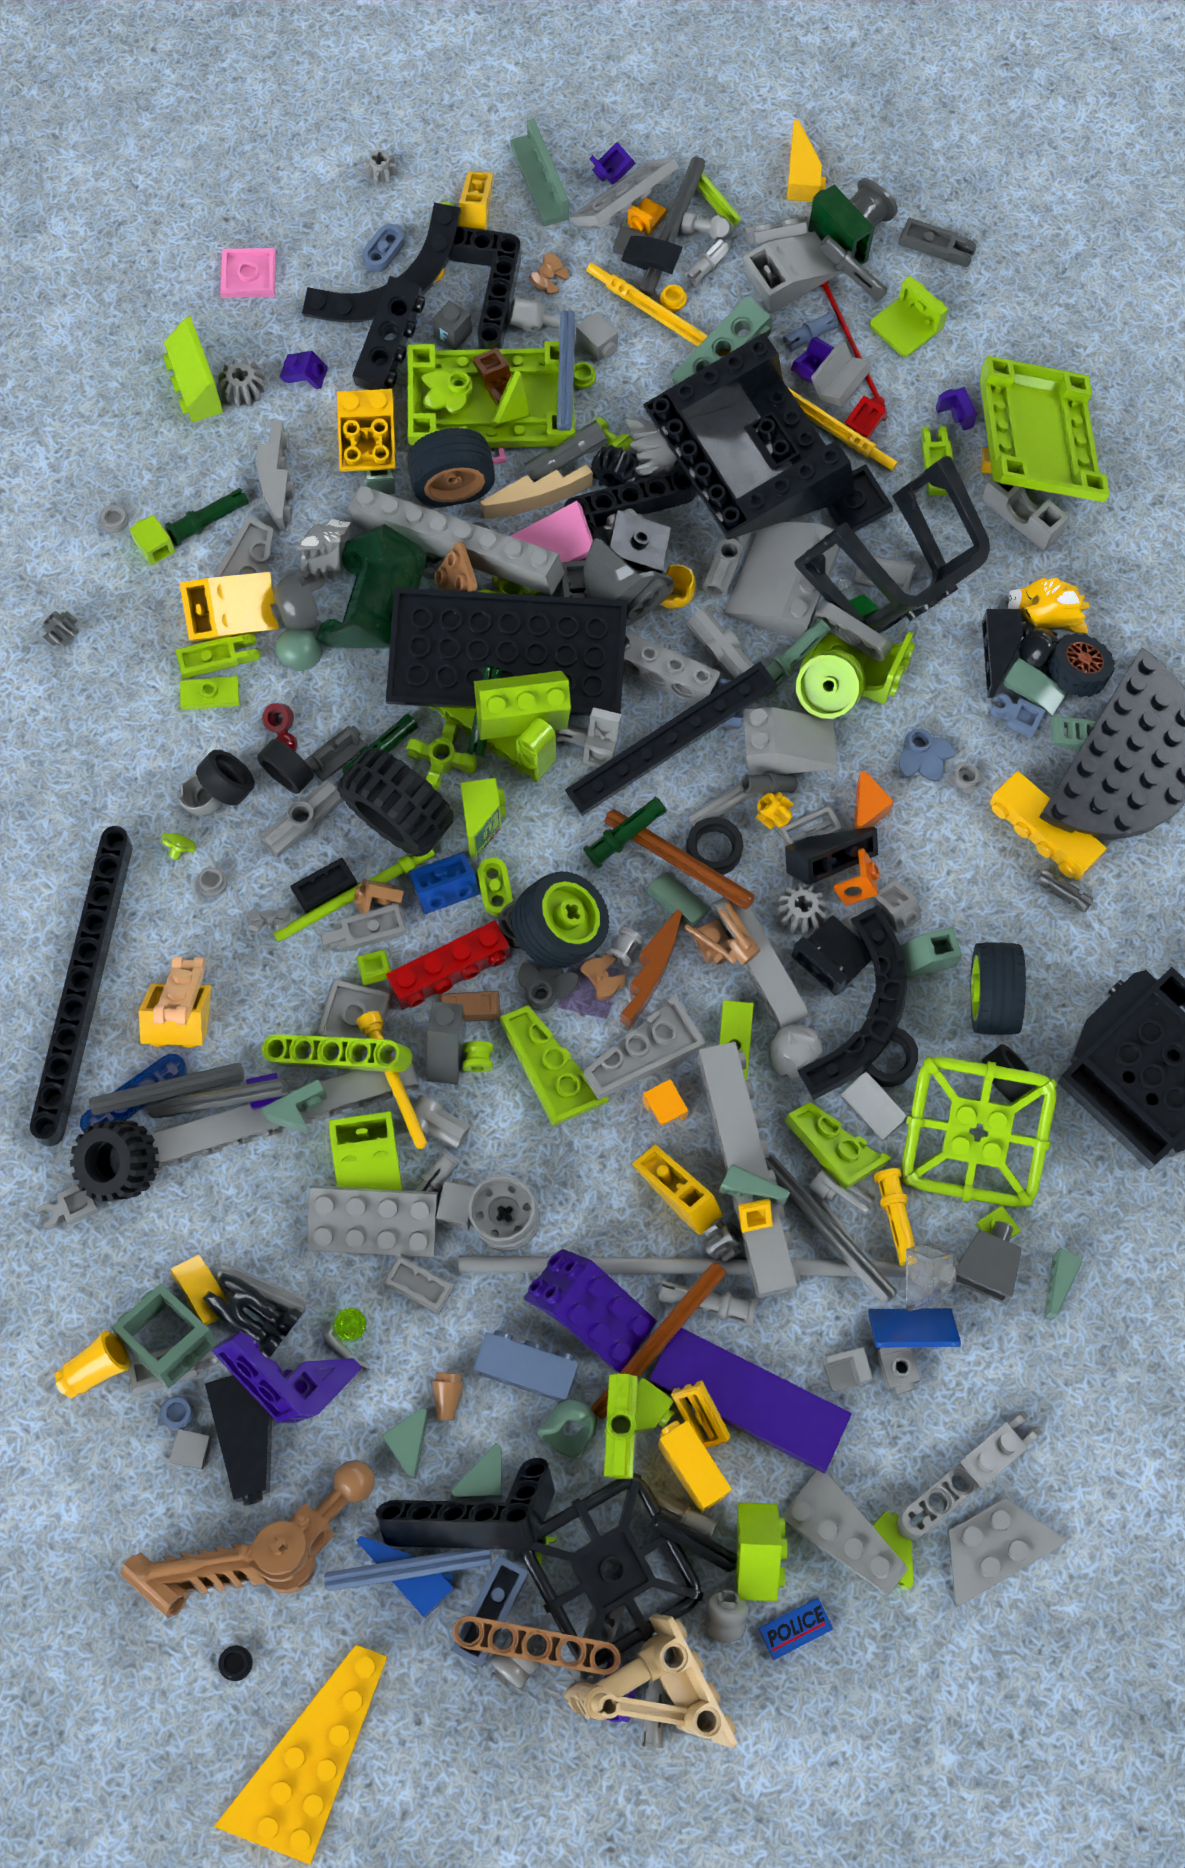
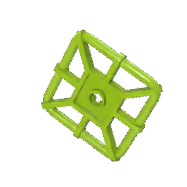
M928 1056L923 1060L924 1064L918 1073L911 1114L907 1115L906 1124L909 1126L901 1163V1180L904 1185H909L921 1191L959 1197L964 1202L975 1200L1008 1207L1026 1206L1027 1208L1033 1205V1200L1039 1191L1046 1150H1050L1052 1142L1049 1140L1057 1099V1090L1055 1088L1057 1083L1055 1080L1039 1073L996 1066V1062L987 1061V1064L945 1056L933 1058ZM940 1069L984 1076L980 1099L957 1095ZM931 1074L951 1100L947 1121L923 1116ZM994 1078L1036 1085L1035 1088L1011 1104L989 1101ZM1044 1095L1036 1137L1011 1132L1015 1113ZM977 1124H983V1130L987 1131V1134L981 1136L980 1139H974V1134L969 1133L970 1128H976ZM921 1127L945 1130L942 1150L914 1168ZM1009 1142L1034 1147L1026 1189L1023 1188L1006 1164ZM947 1158L968 1162L963 1186L920 1178L921 1175ZM981 1164L999 1168L1018 1195L973 1188L976 1165Z

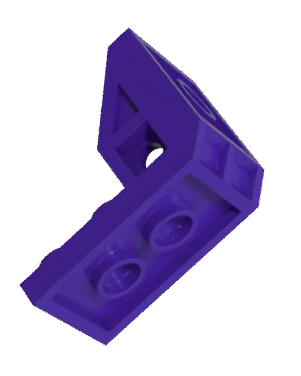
M242 1331L220 1341L211 1350L277 1423H297L318 1415L362 1369L354 1358L305 1361L300 1363L294 1370L286 1369L282 1371L275 1361L266 1358L258 1350L259 1345L257 1341Z

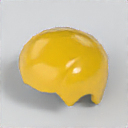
M670 565L665 574L671 576L674 583L672 592L678 593V595H669L660 605L673 610L682 608L692 601L696 592V581L692 570L685 565Z

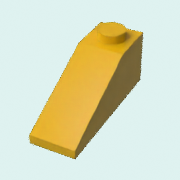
M794 120L786 200L813 202V197L820 190H825L826 177L821 176L822 164L800 121Z
M467 171L459 201V207H461L459 226L487 230L494 173Z
M656 1144L632 1163L635 1169L672 1210L699 1236L723 1216L714 1195Z

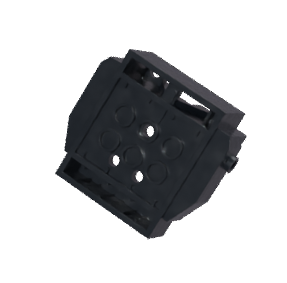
M1173 967L1158 980L1147 970L1133 973L1125 982L1120 979L1108 991L1111 996L1084 1023L1070 1060L1072 1065L1061 1075L1057 1082L1148 1170L1152 1169L1166 1154L1172 1158L1185 1153V1012L1180 1008L1182 1006L1185 1009V978ZM1175 1051L1179 1056L1178 1060H1169L1167 1053ZM1127 1072L1131 1073L1134 1081L1126 1083L1122 1075ZM1154 1095L1157 1098V1104L1149 1105L1146 1102V1096Z

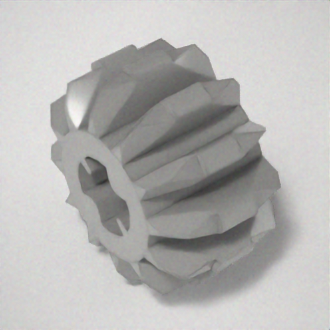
M245 358L241 363L234 359L232 366L224 364V372H220L218 377L220 393L225 395L228 403L235 400V404L239 407L242 401H246L250 406L251 398L260 401V393L265 392V377L262 370H259L256 362L249 364Z
M799 883L796 885V891L788 887L785 889V896L781 895L778 898L777 903L780 906L777 907L776 914L782 917L780 922L782 926L791 923V934L796 931L797 927H801V933L805 935L808 932V926L816 931L819 928V922H825L826 914L824 911L827 910L828 904L821 901L823 899L822 892L813 894V885H810L807 890H803L802 884ZM803 905V909L807 911L801 912V908L797 906Z

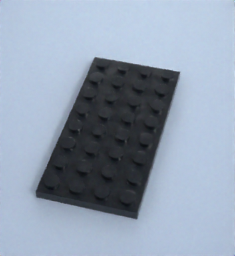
M394 587L386 703L476 709L474 681H482L484 665L494 666L493 669H496V667L503 669L500 678L562 671L569 680L570 715L590 716L593 707L621 714L628 601Z

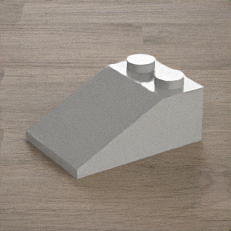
M776 707L744 710L746 759L749 775H762L765 772H773L779 775L838 769L834 720Z

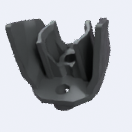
M598 538L593 540L586 557V567L584 570L592 599L628 601L626 627L644 617L671 594L674 589V583L671 576L666 575L664 571L662 573L656 571L643 572L633 569L604 541Z

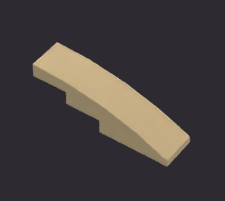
M586 464L565 477H562L559 471L555 470L534 483L526 475L480 501L481 515L484 519L512 516L568 499L593 485V472Z

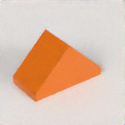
M860 771L857 781L854 830L872 827L891 812L894 801L864 771Z

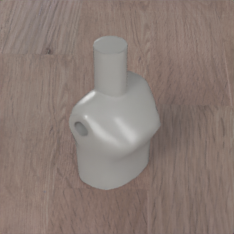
M514 297L510 308L508 324L520 327L528 332H537L541 330L543 325L558 329L560 318L545 314L544 305L540 301Z

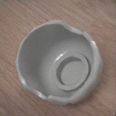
M196 774L180 785L181 795L177 797V800L191 814L201 817L211 815L222 804V802L212 797L202 787ZM199 795L202 796L206 804L200 802Z

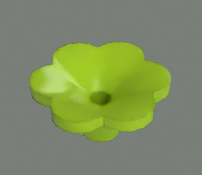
M162 833V843L171 847L168 854L170 858L179 860L182 852H196L197 847L194 841L178 833Z

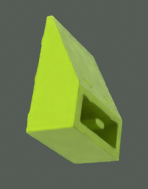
M391 1111L328 1120L337 1187L403 1190L395 1125Z

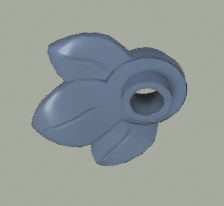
M914 729L905 737V749L899 756V767L906 778L919 772L926 779L937 782L940 781L943 774L942 760L955 756V751L946 739L932 737L925 729ZM920 740L924 746L917 747L914 745V741Z

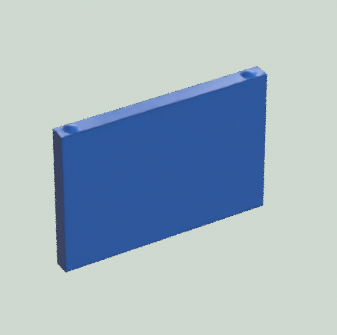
M951 1308L868 1309L876 1348L961 1346V1340Z

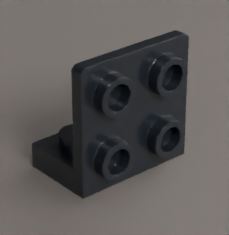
M833 915L808 939L803 936L797 941L791 955L793 959L834 996H837L872 961L862 940Z

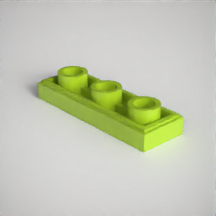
M723 1000L719 1045L736 1042V1045L740 1048L738 1051L743 1050L746 1060V1068L743 1069L745 1080H748L754 1003Z

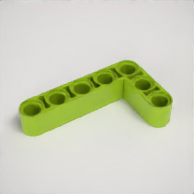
M428 706L432 711L436 709L442 714L441 717L445 720L458 723V726L465 730L464 733L470 737L476 709ZM535 718L521 735L487 739L486 745L488 747L486 749L502 759L504 757L510 761L509 765L523 775L527 773L533 777V782H538L556 761V733L547 722L540 718Z

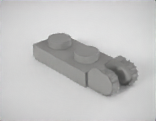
M1022 1411L1009 1423L1006 1422L960 1461L981 1488L1028 1449L1027 1446L1043 1433L1039 1427H1036L1026 1433L1022 1440L1017 1436L1013 1429L1017 1426L1019 1427L1027 1420L1029 1415L1025 1411Z

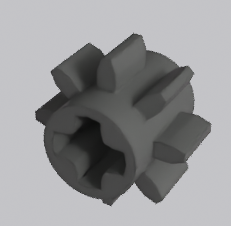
M54 611L42 625V628L47 632L43 638L53 646L60 643L67 646L79 632L74 625L77 619L68 611L61 614Z
M720 1220L704 1231L708 1236L703 1241L704 1248L712 1258L719 1259L722 1257L723 1261L726 1262L742 1251L738 1245L743 1242L740 1230L733 1223L729 1222L724 1225L723 1221Z

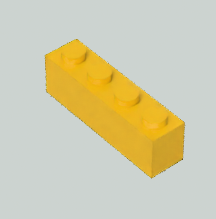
M1017 770L993 794L989 803L992 806L993 812L999 818H1006L1012 823L1014 830L1020 837L1024 839L1029 838L1043 857L1053 859L1058 864V868L1063 875L1068 878L1073 877L1076 881H1079L1102 858L1107 848L1096 838H1093V835L1078 831L1070 833L1040 819L1039 816L1050 798Z

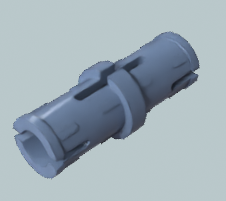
M829 311L812 322L807 321L802 324L801 328L783 336V342L789 343L795 340L786 345L788 350L792 352L809 342L813 337L818 338L820 335L837 328V320L826 324V322L836 317Z

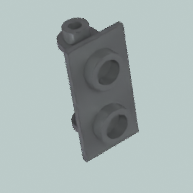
M347 726L304 761L323 782L359 754V750L364 746L368 747V745L359 737L361 733L355 726Z

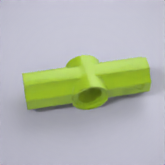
M609 1374L604 1477L633 1479L638 1376ZM618 1418L627 1420L630 1424V1430L626 1434H616L611 1427L614 1420Z

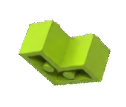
M738 1502L736 1522V1593L739 1595L740 1600L778 1601L779 1587H785V1567L780 1566L781 1560H787V1539H784L785 1518H779L778 1504Z

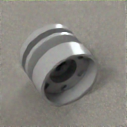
M508 1175L492 1176L482 1181L472 1192L468 1204L469 1219L481 1240L488 1246L503 1252L516 1251L528 1245L536 1236L540 1225L539 1208L528 1186L521 1180ZM505 1211L511 1215L512 1220L509 1222L505 1219L502 1220L500 1214Z

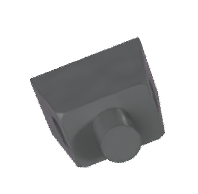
M996 1221L991 1234L979 1230L950 1275L949 1280L1006 1305L1014 1293L1021 1255V1248L1009 1242L1013 1227L1005 1222Z

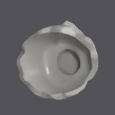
M787 1025L778 1030L772 1039L769 1051L771 1067L780 1076L787 1074L790 1079L800 1077L798 1070L824 1057L819 1034L804 1025Z

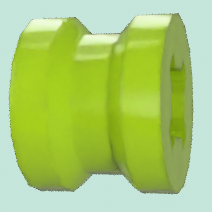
M469 1041L464 1043L463 1052L466 1054V1059L462 1063V1069L466 1072L492 1071L493 1062L490 1060V1055L493 1053L494 1045L486 1041Z

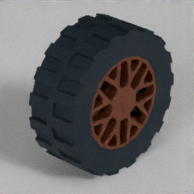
M1078 633L1067 634L1060 638L1046 662L1048 675L1059 685L1058 687L1071 695H1078V697H1091L1094 694H1099L1115 670V660L1106 646L1094 637L1091 638L1086 634L1080 635Z

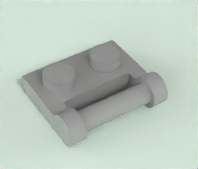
M793 217L782 220V223H767L757 225L756 228L748 226L744 227V236L747 244H757L808 233L807 223L798 222L797 218Z

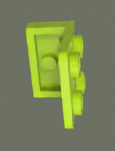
M910 275L902 281L899 298L872 318L869 326L898 354L906 358L944 329L949 309L941 300L936 299L927 291L922 283L917 282Z

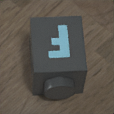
M450 300L432 318L434 337L454 350L472 333L471 314Z

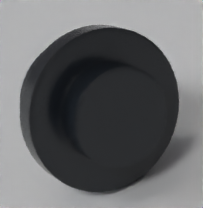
M238 1645L225 1649L218 1661L221 1675L230 1681H240L246 1678L253 1666L251 1653L245 1647Z

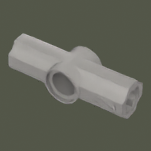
M750 533L729 540L723 534L722 539L717 544L715 557L703 585V590L707 591L710 596L717 598L726 597L735 572L740 566V559ZM724 554H731L733 557H726Z
M707 608L697 610L687 620V626L702 643L706 656L710 655L715 661L713 664L715 666L720 665L731 680L754 666L742 652L740 642L735 634L729 629L724 630Z
M325 780L302 801L292 803L287 810V814L260 836V840L278 858L302 836L312 833L316 828V824L344 800L341 798L337 788L331 782ZM299 816H308V819L304 822L295 821Z

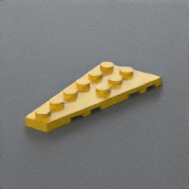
M355 1645L214 1827L311 1865L388 1656Z

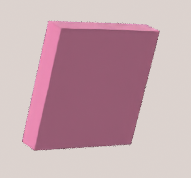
M275 248L222 249L221 298L275 297Z

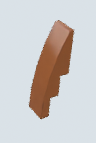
M678 909L640 953L639 963L644 968L630 983V992L635 997L621 1012L620 1022L629 1029L650 1002L664 976L674 951L681 924L682 912Z

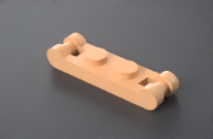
M173 956L172 968L158 1005L154 1007V1024L176 1021L178 1025H187L204 977L205 958L195 957L194 960H184V957Z

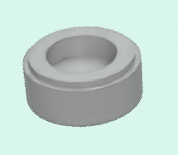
M119 505L107 506L99 515L102 528L110 533L123 531L129 522L126 510Z

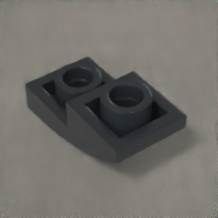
M630 236L621 261L643 270L651 266L672 275L683 247L656 238Z

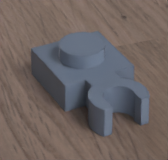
M999 693L996 702L1001 703L1004 708H998L993 705L990 714L995 718H1008L1007 727L1032 738L1046 710L1019 698L1017 704H1014L1009 696Z

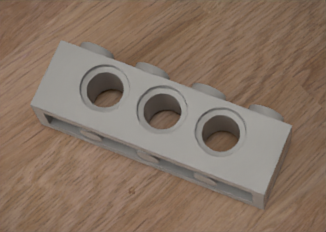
M626 631L624 674L694 705L718 689L721 672Z

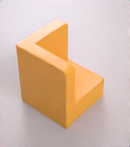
M671 1079L643 1093V1103L648 1111L652 1110L660 1125L663 1126L679 1117L681 1121L687 1119L688 1109Z

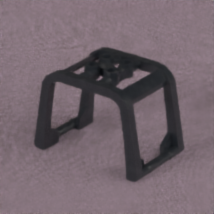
M944 456L935 462L921 475L892 495L932 570L933 578L931 584L918 595H908L902 591L870 554L847 522L826 535L794 562L795 567L828 603L834 604L879 634L905 617L909 621L915 619L935 606L943 598L958 590L956 584L979 569L988 558L990 552L988 535L953 460L949 456ZM929 482L931 486L947 491L974 545L948 563H945L916 501L915 493ZM835 544L843 549L891 602L867 619L863 618L825 573L826 558L823 553Z

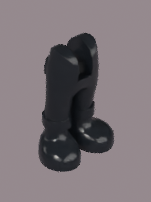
M222 1272L217 1281L227 1291L235 1294L227 1304L220 1296H216L208 1291L203 1300L210 1310L230 1327L252 1336L259 1345V1351L266 1358H270L283 1339L263 1328V1325L245 1313L243 1308L249 1309L265 1323L268 1322L284 1337H286L303 1313L297 1308H291L286 1312L276 1310L277 1306L272 1302L270 1303L252 1286L233 1275Z

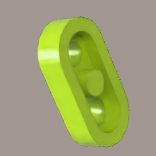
M489 857L484 859L478 866V880L485 911L492 916L499 917L502 909L513 902L506 864L499 858ZM491 871H495L498 873V876L494 879H491L487 876V874ZM499 898L504 902L501 906H495L492 903L493 900Z

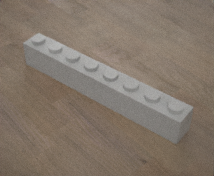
M362 485L348 506L355 525L364 530L446 558L456 542H463L472 568L550 596L564 575L559 553Z
M736 1042L699 1049L697 1058L726 1174L730 1166L734 1164L777 1185L773 1169L768 1170L765 1158H769L767 1142L765 1139L760 1140L758 1128L762 1127L758 1109H752L750 1098H754V1092L750 1079L745 1080L743 1069L746 1068V1060L743 1050H737ZM731 1195L741 1232L738 1205L758 1200ZM771 1202L772 1227L741 1232L757 1299L794 1291L797 1287L796 1281L801 1280L797 1262H791L788 1250L793 1249L789 1231H783L781 1219L785 1218L782 1204Z

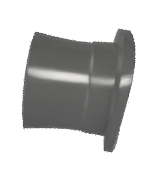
M862 178L858 181V191L849 199L850 202L874 227L881 220L886 222L892 220L898 212V207L893 197L884 188L870 179Z

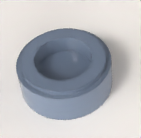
M173 1396L163 1403L160 1417L168 1428L173 1430L184 1429L193 1420L194 1408L186 1398Z

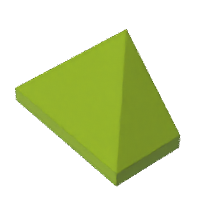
M515 371L510 376L489 424L492 428L530 416L522 376L518 371Z

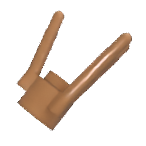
M727 902L725 907L731 917H729L724 909H720L719 913L736 936L728 945L732 949L731 951H728L691 925L687 924L685 926L687 931L725 956L732 965L739 961L744 966L761 951L730 902Z

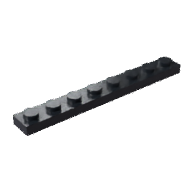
M760 661L565 789L566 794L581 816H583L777 688L776 682Z

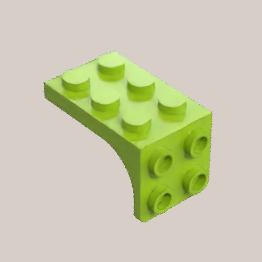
M908 631L903 642L891 644L892 650L883 661L879 662L830 632L804 657L800 669L817 654L827 650H842L853 655L862 665L866 675L865 690L862 696L885 705L889 695L895 696L901 683V677L903 673H906L910 664L911 656L916 646L912 642L914 633Z

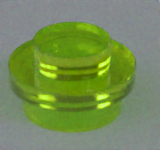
M346 1308L340 1311L335 1318V1331L344 1340H356L366 1330V1318L358 1309Z

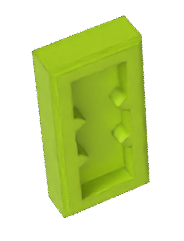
M238 676L180 680V707L182 710L240 706Z

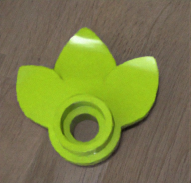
M436 370L423 375L422 381L431 389L425 396L423 405L433 410L446 407L450 414L460 411L466 405V396L472 391L473 384L471 378L463 371H454L450 374L444 370Z

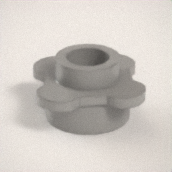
M959 762L954 774L949 775L948 783L951 786L959 787L964 794L969 795L973 793L975 784L982 780L983 775L974 765ZM963 776H967L968 779L964 780Z

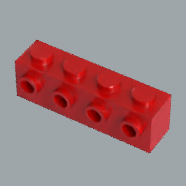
M496 920L387 973L388 984L402 1010L408 1007L413 1008L422 1004L426 998L434 994H442L448 991L454 984L462 980L467 981L476 977L480 971L490 966L496 967L504 963L510 957V948Z

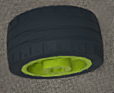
M560 871L546 875L525 889L514 904L512 925L516 940L531 959L545 967L561 969L575 965L593 954L607 937L610 923L607 905L598 889L590 881H587L586 878L576 873Z
M977 943L974 946L970 976L971 1023L974 1033L988 1035L1019 1034L1023 1025L1026 998V967L1023 948L1020 944Z

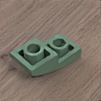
M1020 658L1017 659L1003 682L1005 687L1028 699V702L1045 709V714L1051 718L1067 695V692L1061 690L1058 687L1059 685L1051 678Z

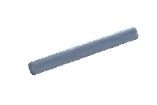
M563 310L560 313L557 428L560 431L572 429L575 312L572 310Z
M463 1549L326 1572L324 1574V1584L327 1591H336L490 1565L492 1563L491 1549Z

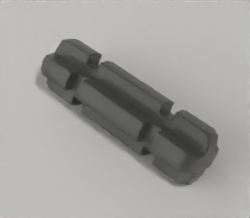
M1044 869L1037 879V884L1045 889L1049 887L1051 893L1069 904L1074 903V907L1081 912H1086L1094 900L1085 892L1083 894L1079 893L1080 889L1061 877L1057 879L1054 877L1056 874L1050 870Z

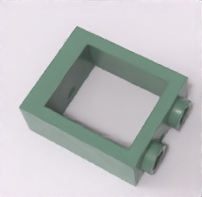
M159 1284L154 1290L147 1292L134 1308L120 1316L117 1323L111 1327L123 1345L168 1389L218 1344L211 1330L162 1284ZM168 1305L193 1330L157 1361L133 1336Z

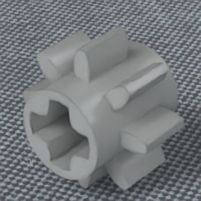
M384 150L370 152L369 159L364 160L367 179L373 178L377 185L380 182L386 181L390 183L391 175H397L394 155L389 156Z

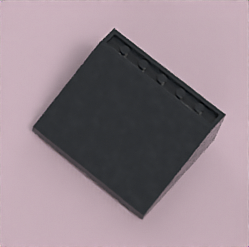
M765 332L643 404L644 410L727 540L829 507L854 492L850 460L836 440L826 446L784 383L779 353Z

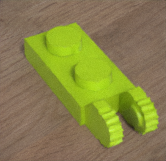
M929 426L921 428V450L924 471L944 456H949L953 460L951 441H948L946 426L938 427L937 438L939 442H931ZM930 482L926 484L928 496L948 495L945 489L931 486Z
M254 634L235 637L227 636L176 649L175 652L183 680L239 666V664L258 661L261 658L259 650L249 649L237 653L235 651V648L240 649L255 645L257 643L256 636Z

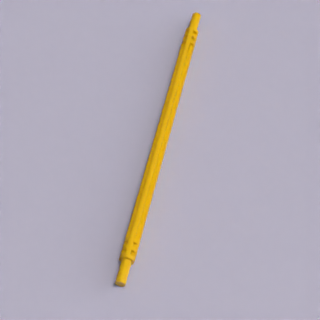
M592 262L588 265L586 272L606 284L607 289L612 290L616 295L621 296L625 301H629L697 347L708 337L707 334L637 290L633 285L628 284L627 281L619 278L616 274L611 275ZM721 350L718 355L725 356L730 353V350ZM789 389L809 420L846 443L850 448L855 449L859 454L861 453L865 458L869 459L871 457L890 471L896 468L898 461L879 450L877 444L869 441L868 438L861 436L857 431L855 432Z

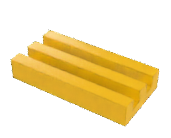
M703 1381L696 1382L694 1386L688 1384L685 1385L684 1389L678 1387L673 1390L671 1396L684 1421L688 1420L705 1448L728 1442L731 1435ZM685 1397H688L696 1412L695 1416ZM699 1424L703 1426V1428H704L705 1432L707 1433L709 1439H706V1437H705L703 1431L701 1430Z

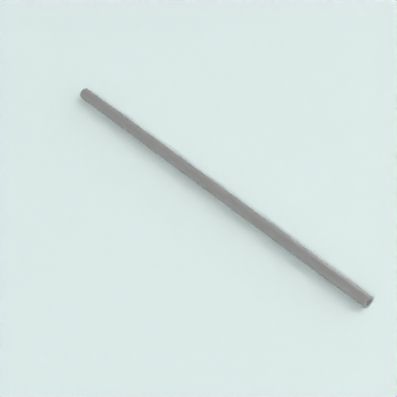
M459 1256V1272L542 1273L551 1257ZM585 1257L592 1260L605 1273L702 1275L713 1262H716L725 1269L726 1275H751L747 1259H729L724 1262L723 1259ZM791 1260V1262H797L800 1276H858L844 1260ZM871 1261L885 1277L950 1278V1275L959 1263L919 1261L911 1266H900L899 1261Z

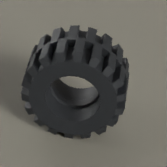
M103 1121L93 1123V1126H87L83 1129L84 1134L77 1136L75 1141L78 1144L77 1146H72L71 1153L74 1154V1159L70 1160V1167L74 1166L75 1172L72 1173L74 1180H79L77 1185L81 1191L87 1190L86 1196L97 1198V1201L102 1202L130 1199L141 1195V1191H146L150 1187L148 1181L155 1180L157 1174L154 1173V1168H159V1161L155 1160V1155L159 1154L158 1147L154 1148L152 1145L155 1141L153 1136L146 1135L148 1130L144 1126H138V1123L135 1121ZM113 1146L117 1150L120 1160L117 1174L114 1173L110 1164V1154Z

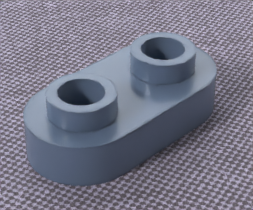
M394 224L382 226L366 245L362 252L364 266L368 270L373 272L383 271L404 245V235L399 226ZM390 239L395 240V241L392 242V243H388V242H387V241L390 240Z

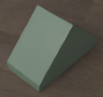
M420 1408L382 1435L409 1478L413 1479L417 1477L429 1415L427 1409Z
M497 1443L490 1448L450 1491L455 1499L502 1498V1449Z

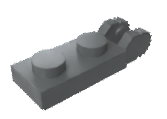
M908 218L898 243L899 245L947 261L950 260L952 263L964 267L969 266L971 262V257L968 254H974L977 245L971 239L968 240V238L959 236L958 233L913 218Z

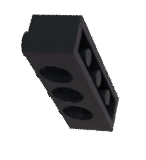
M392 276L389 277L352 375L356 386L368 390L389 389L395 386L398 375L396 372L399 363H403L406 357V342L408 338L413 337L416 329L415 318L417 313H422L425 306V297H423L420 285ZM398 309L406 310L403 315L394 314ZM390 333L397 335L393 340L384 339ZM380 358L388 360L384 365L375 364Z

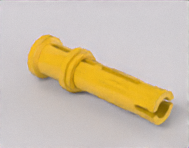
M897 1168L885 1169L873 1176L874 1182L879 1185L882 1197L880 1206L883 1210H886L889 1218L899 1265L911 1266L918 1263L920 1259L906 1212L908 1197L902 1190L900 1182L902 1173Z

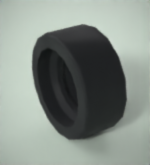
M272 739L257 755V760L263 769L292 793L299 794L314 777L309 765L293 749L277 739Z
M212 750L196 769V775L202 787L212 797L227 805L240 804L254 789L255 781L246 765L232 754L223 750Z
M719 817L705 818L697 822L690 830L686 844V852L722 875L731 872L738 865L743 850V839L737 826L729 820ZM716 831L723 833L729 838L732 851L727 859L713 862L700 856L697 850V843L701 836L708 832Z
M898 1027L891 1040L899 1043L906 1053L904 1067L892 1074L879 1071L871 1064L862 1072V1074L865 1071L868 1072L881 1087H895L903 1084L911 1077L918 1062V1047L914 1038Z
M1003 1044L999 1045L982 1059L984 1064H987V1061L996 1062V1066L1031 1072L1022 1059L1012 1049ZM994 1078L992 1082L1010 1102H1014L1036 1087V1085Z

